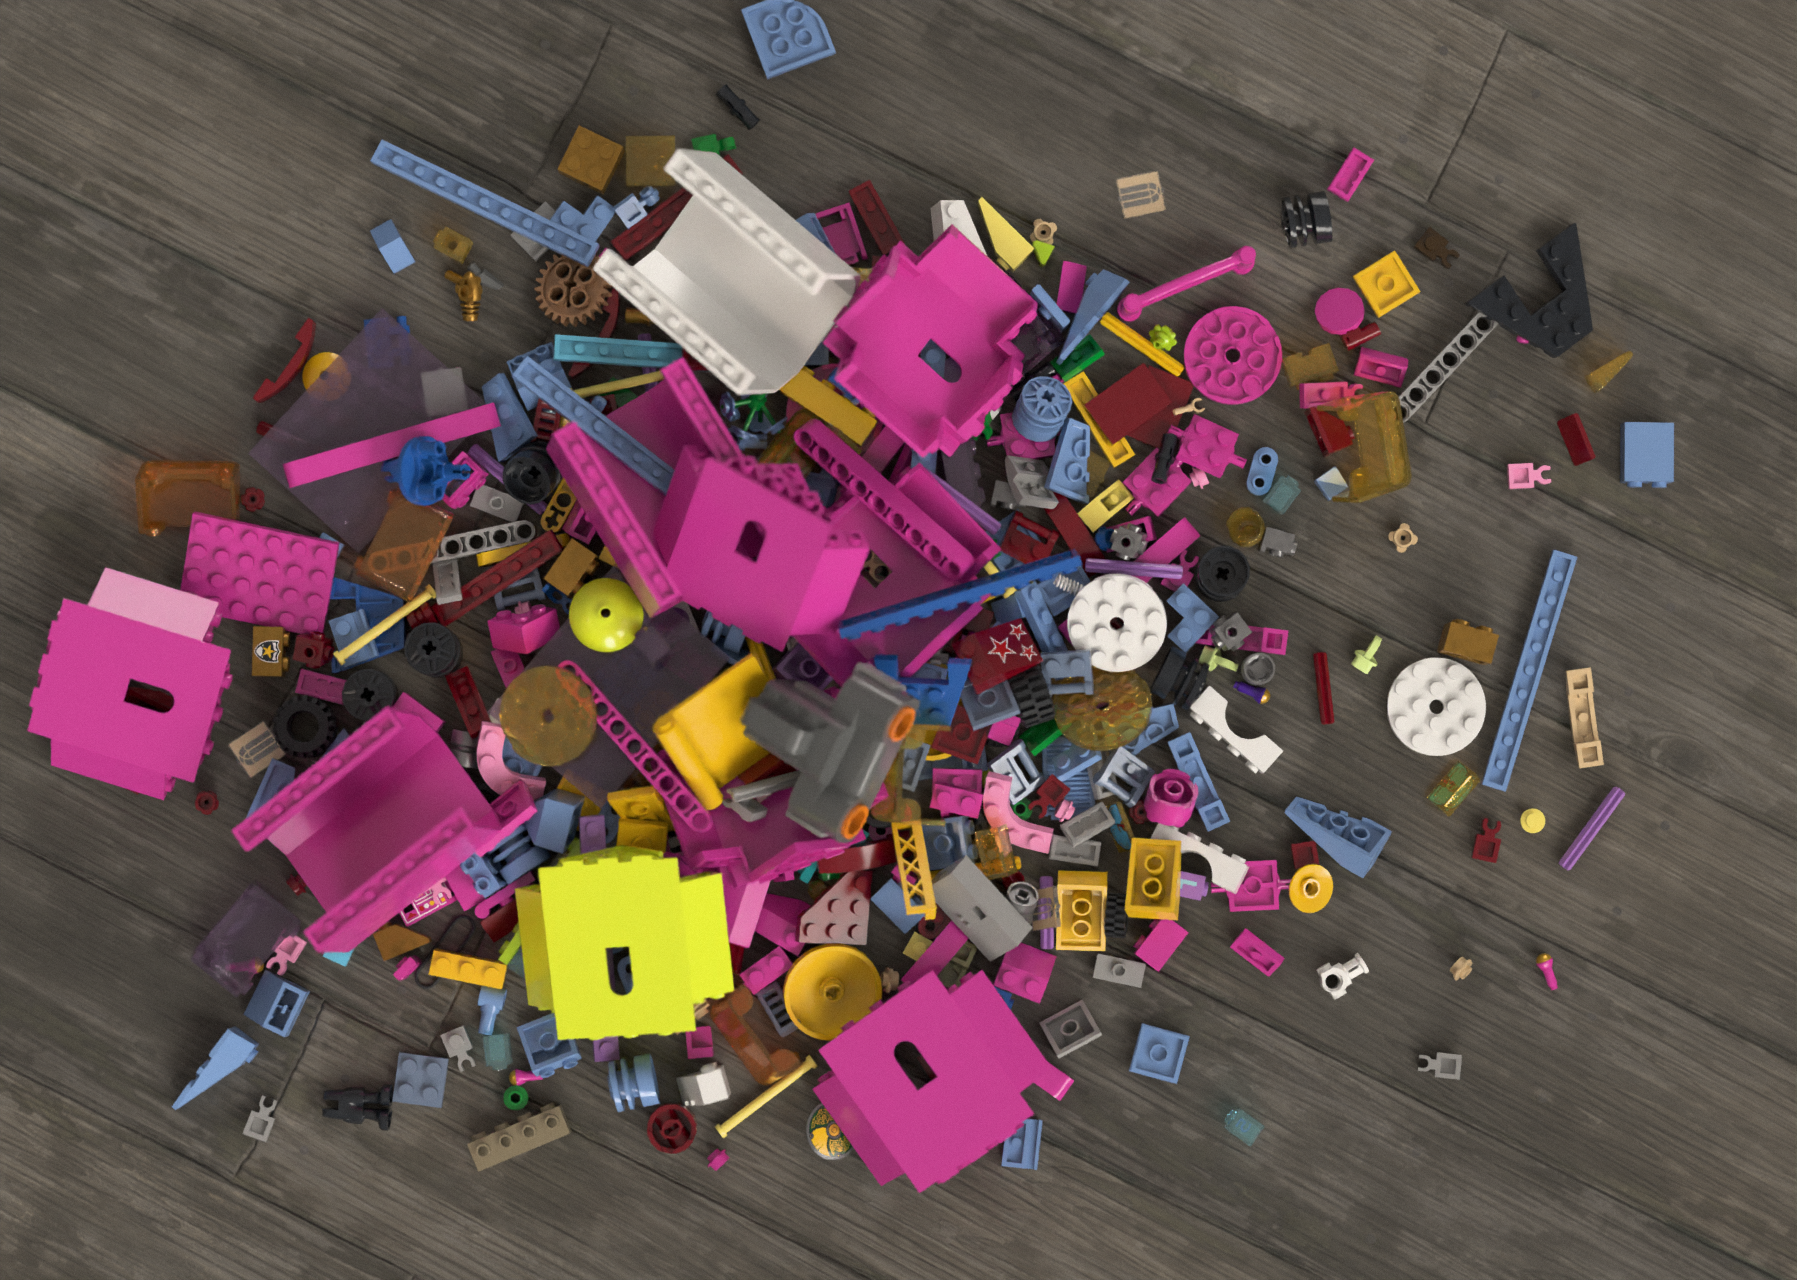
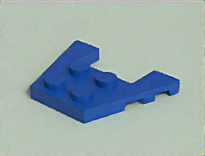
M336 577L333 579L330 599H356V611L364 609L371 629L405 605V598ZM406 616L374 639L380 656L345 668L344 665L341 666L333 655L332 673H340L404 649L406 642Z
M875 654L874 664L876 668L905 685L906 692L920 701L913 723L951 725L972 663L971 659L949 658L947 663L949 680L899 677L898 655Z

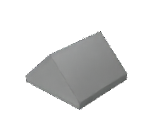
M1083 999L1040 1022L1058 1058L1102 1036Z

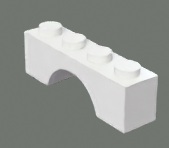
M1210 685L1207 686L1198 699L1189 707L1192 711L1190 716L1199 724L1202 722L1210 727L1208 732L1218 741L1221 738L1229 744L1226 748L1236 757L1239 755L1243 756L1247 760L1245 765L1255 774L1258 771L1264 773L1280 756L1283 750L1266 735L1255 739H1244L1235 735L1229 729L1225 719L1228 701Z
M1157 824L1150 839L1181 841V854L1197 853L1206 858L1212 869V882L1234 894L1237 893L1249 869L1244 864L1245 859L1235 854L1229 857L1222 853L1223 848L1213 843L1207 846L1200 842L1201 837L1191 832H1188L1186 836L1178 832V827Z

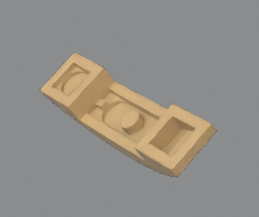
M1591 667L1567 670L1566 692L1578 768L1604 765L1592 692H1594Z

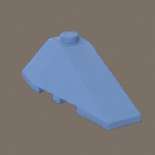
M236 1026L227 1029L208 1056L211 1059H207L196 1072L197 1077L188 1083L172 1108L175 1110L181 1108L245 1062L250 1063L258 1053L256 1048L259 1043Z

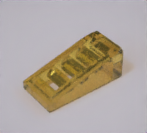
M1631 351L1625 352L1585 376V380L1594 394L1601 391L1633 356Z

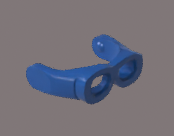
M548 582L542 591L552 602L562 604L564 612L569 615L566 604L571 603L572 600ZM559 592L562 599L556 600L553 597V593Z

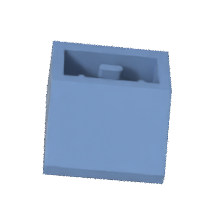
M552 342L538 346L532 351L507 361L510 372L513 375L528 356L568 388H571L561 362L553 361L554 346ZM514 379L527 410L537 407L539 398Z
M892 878L870 898L904 934L924 917V913L906 915L901 882L897 883ZM916 895L910 899L911 907L922 906V901Z
M265 970L244 1015L262 1027L287 1037L310 991Z

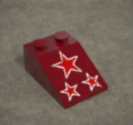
M1021 618L976 632L952 644L957 658L972 660L967 677L977 695L1043 661Z

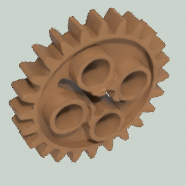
M554 254L553 259L555 262L550 263L546 261L548 269H540V272L544 275L543 278H536V281L541 284V286L535 288V291L541 294L536 297V300L542 303L539 308L545 312L549 319L552 318L556 324L561 321V324L565 327L568 326L569 322L574 327H577L578 320L586 325L587 317L594 321L595 312L603 313L600 306L609 305L604 299L605 297L612 296L607 289L613 287L593 270L600 257L595 255L589 267H586L563 255L559 258ZM570 270L569 274L566 277L562 278L563 274L566 271ZM592 274L591 279L585 282V278ZM563 293L562 298L556 301L557 296ZM586 297L585 301L582 304L578 305L580 299Z

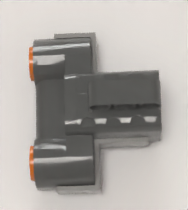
M857 663L852 676L843 685L836 699L807 681H796L794 679L770 680L759 697H750L740 722L746 726L744 730L745 737L801 771L790 795L788 810L785 815L819 837H831L837 842L848 843L857 836L866 822L868 812L905 735L914 722L920 701L906 692L905 685L868 663Z

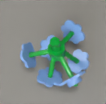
M729 392L721 395L720 409L730 422L740 418L738 407L747 404L751 409L742 429L731 425V428L736 430L735 435L739 436L741 440L743 438L748 440L750 436L757 438L756 435L747 431L748 427L752 432L762 431L764 435L768 432H771L772 435L781 433V429L785 427L783 422L788 417L776 423L764 405L768 394L741 395L742 400L734 401Z

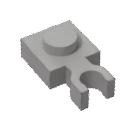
M464 1025L440 1035L449 1057L457 1055L460 1072L465 1070L462 1065L464 1060H469L472 1067L476 1066L475 1060L467 1052V1050L474 1047Z
M1437 1052L1436 1060L1426 1055H1419V1058L1428 1060V1066L1426 1068L1418 1067V1071L1427 1072L1434 1069L1435 1077L1460 1080L1462 1055Z
M262 1096L259 1103L260 1111L259 1113L251 1111L243 1135L266 1143L275 1119L269 1117V1114L275 1109L278 1101L274 1100L273 1105L266 1108L263 1105L266 1097Z

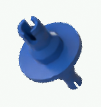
M417 436L410 439L403 446L398 458L387 459L381 466V472H390L392 476L384 477V480L398 483L404 497L409 502L420 506L431 505L444 497L448 482L453 479L467 480L470 477V473H463V471L471 470L467 464L460 465L448 462L445 444L429 436Z

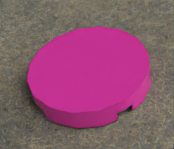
M1335 288L1321 295L1315 307V315L1320 327L1326 332L1338 335L1346 334L1347 331L1356 329L1362 322L1365 312L1362 299L1356 292L1348 288Z

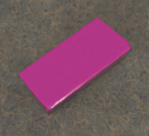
M1063 261L1056 304L1063 312L1076 314L1083 295L1087 269L1085 265L1069 261Z
M1361 347L1354 375L1401 388L1408 368V359Z

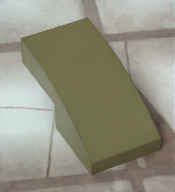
M966 941L937 975L946 989L954 984L957 987L961 984L959 980L965 975L977 950L974 944Z

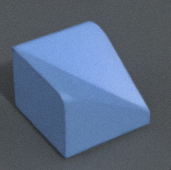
M1336 466L1314 481L1327 501L1348 487Z

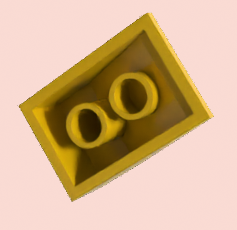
M1132 838L1125 911L1128 917L1178 920L1181 841Z
M1058 871L1056 950L1105 951L1104 921L1108 872Z

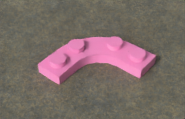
M482 721L476 757L480 774L487 785L501 795L518 780L522 779L527 784L533 801L542 797L546 784L545 778L513 772L505 765L502 759V750L507 730L506 725Z
M989 771L984 789L983 809L991 827L1011 844L1048 854L1054 829L1020 819L1010 806L1009 796L1013 777Z

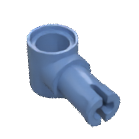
M727 428L730 435L736 438V444L740 450H745V448L767 449V442H760L767 440V434H754L757 438L750 436L748 440L744 438L741 440L739 436L735 435V429Z
M481 987L478 1006H480L482 1012L478 1033L492 1035L496 1014L503 1010L507 989Z

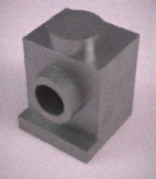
M996 480L990 506L995 507L996 502L1001 503V508L1015 510V506L1026 507L1025 505L1017 504L1009 483Z
M1266 527L1258 552L1264 553L1268 549L1270 550L1269 554L1283 558L1284 554L1294 556L1298 542L1294 541L1295 534Z

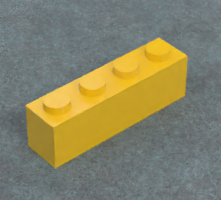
M803 366L796 376L779 389L780 393L859 447L863 445L877 424V420L874 419L876 416L866 407H863L862 410L844 397L843 394L840 396L834 392L835 386L825 379L822 382L813 377L815 373L806 366Z

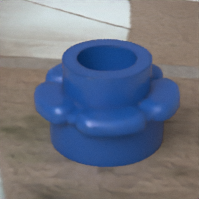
M1105 526L1098 529L1095 535V542L1101 550L1107 551V549L1112 547L1113 543L1110 542L1114 529L1106 528Z

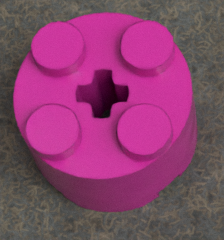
M1166 769L1158 775H1153L1144 800L1147 818L1152 822H1158L1163 825L1183 827L1185 822L1190 819L1198 796L1197 784H1193L1188 774L1176 769Z

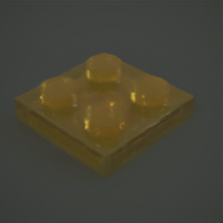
M626 136L627 187L676 186V179L664 170L676 152L675 136Z

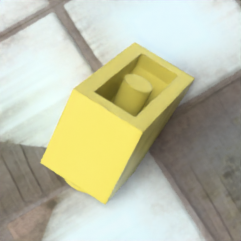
M1118 479L1077 514L1090 530L1094 532L1132 501L1134 497Z

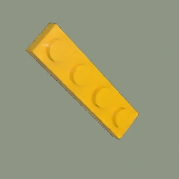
M1083 371L1063 383L1071 393L1073 404L1086 425L1090 426L1092 435L1112 467L1115 468L1133 457L1135 453L1125 437L1111 445L1084 408L1087 402L1098 395L1085 372Z

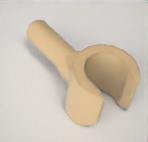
M1196 398L1189 405L1173 409L1172 412L1174 415L1185 412L1199 414L1205 408L1201 410L1195 408V402L1202 401L1201 398Z

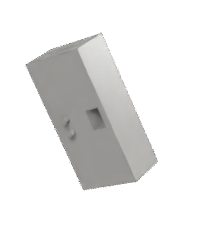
M967 855L939 871L932 879L935 902L989 961L1017 947L1033 928Z

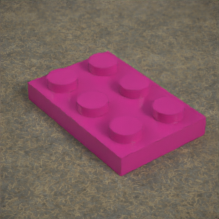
M522 779L518 780L490 803L496 812L503 831L475 852L480 858L485 853L493 850L496 844L511 835L518 826L529 820L537 812L528 786Z

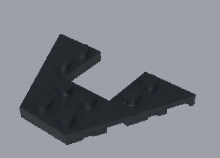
M1576 223L1566 227L1536 250L1562 292L1534 313L1529 314L1505 275L1499 277L1464 304L1486 315V318L1490 321H1496L1500 327L1510 333L1521 336L1529 341L1530 345L1542 349L1550 357H1559L1593 331Z

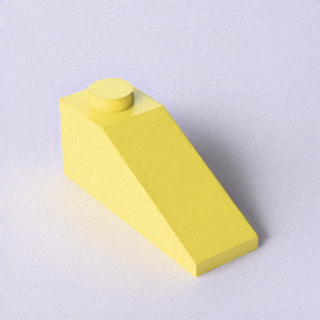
M981 197L978 200V206L994 253L998 257L996 262L1005 271L1010 269L1014 272L1034 252V248Z

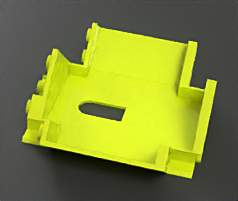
M619 845L559 859V865L556 867L538 868L540 884L515 888L528 1005L538 1007V1010H551L552 1013H555L558 1040L579 1038L599 1040L609 1036L632 1038L639 1034L653 1033L663 1036L670 1035L673 1032L696 1031L693 1004L702 1003L704 998L707 997L712 999L725 997L724 993L734 991L721 873L706 871L679 878L677 858H663V851ZM629 946L633 988L626 995H618L613 992L609 984L606 948Z

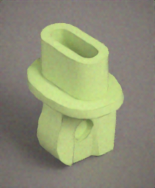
M1376 635L1366 651L1355 650L1356 657L1351 664L1368 674L1373 666L1376 667L1378 665L1373 655L1380 646L1382 638Z
M1205 645L1199 659V664L1202 665L1205 662L1210 665L1208 669L1210 672L1217 665L1235 672L1239 666L1228 659L1222 658L1221 650L1217 647L1214 649Z

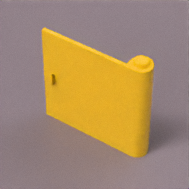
M752 653L665 715L658 718L653 725V731L694 796L706 810L715 809L722 803L723 794L720 788L770 753L744 736L746 726L740 722L750 697H759L769 682Z

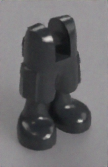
M384 1084L379 1091L367 1093L364 1087H347L345 1089L323 1091V1099L339 1100L338 1108H322L323 1117L343 1120L349 1124H362L365 1119H370L378 1122L379 1128L382 1131H389L392 1120V1108H365L364 1104L375 1103L391 1106L393 1103L392 1085Z

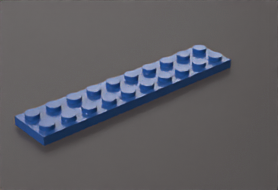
M1072 549L841 620L838 630L841 639L847 638V641L860 638L862 636L861 633L871 630V633H877L885 630V626L895 623V626L903 625L910 622L909 618L919 616L920 619L933 615V611L941 608L943 611H949L957 608V604L967 601V604L975 603L981 600V596L991 594V596L1001 595L1005 593L1006 588L1014 586L1015 589H1020L1030 585L1029 581L1038 579L1039 582L1052 579L1053 574L1063 572V574L1075 572L1077 567L1082 565L1076 550Z

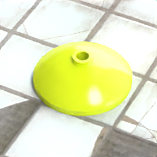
M612 578L596 579L585 584L573 597L569 609L570 626L576 638L586 647L598 652H615L627 647L638 636L644 618L642 604L633 589L626 583ZM604 609H608L611 612L607 618L601 616V612Z

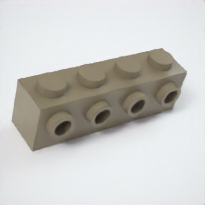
M552 1102L540 1107L541 1112L532 1116L531 1112L517 1117L518 1122L509 1125L507 1121L495 1126V1132L488 1135L483 1131L471 1136L472 1141L467 1146L478 1172L570 1134L572 1130L561 1104L555 1106Z

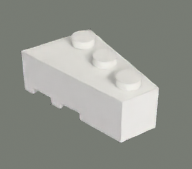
M940 200L931 208L934 241L953 224L987 256L964 200Z
M717 1062L703 1065L700 1069L701 1071L676 1078L681 1099L685 1106L710 1104L728 1099L731 1094L724 1065L718 1066Z

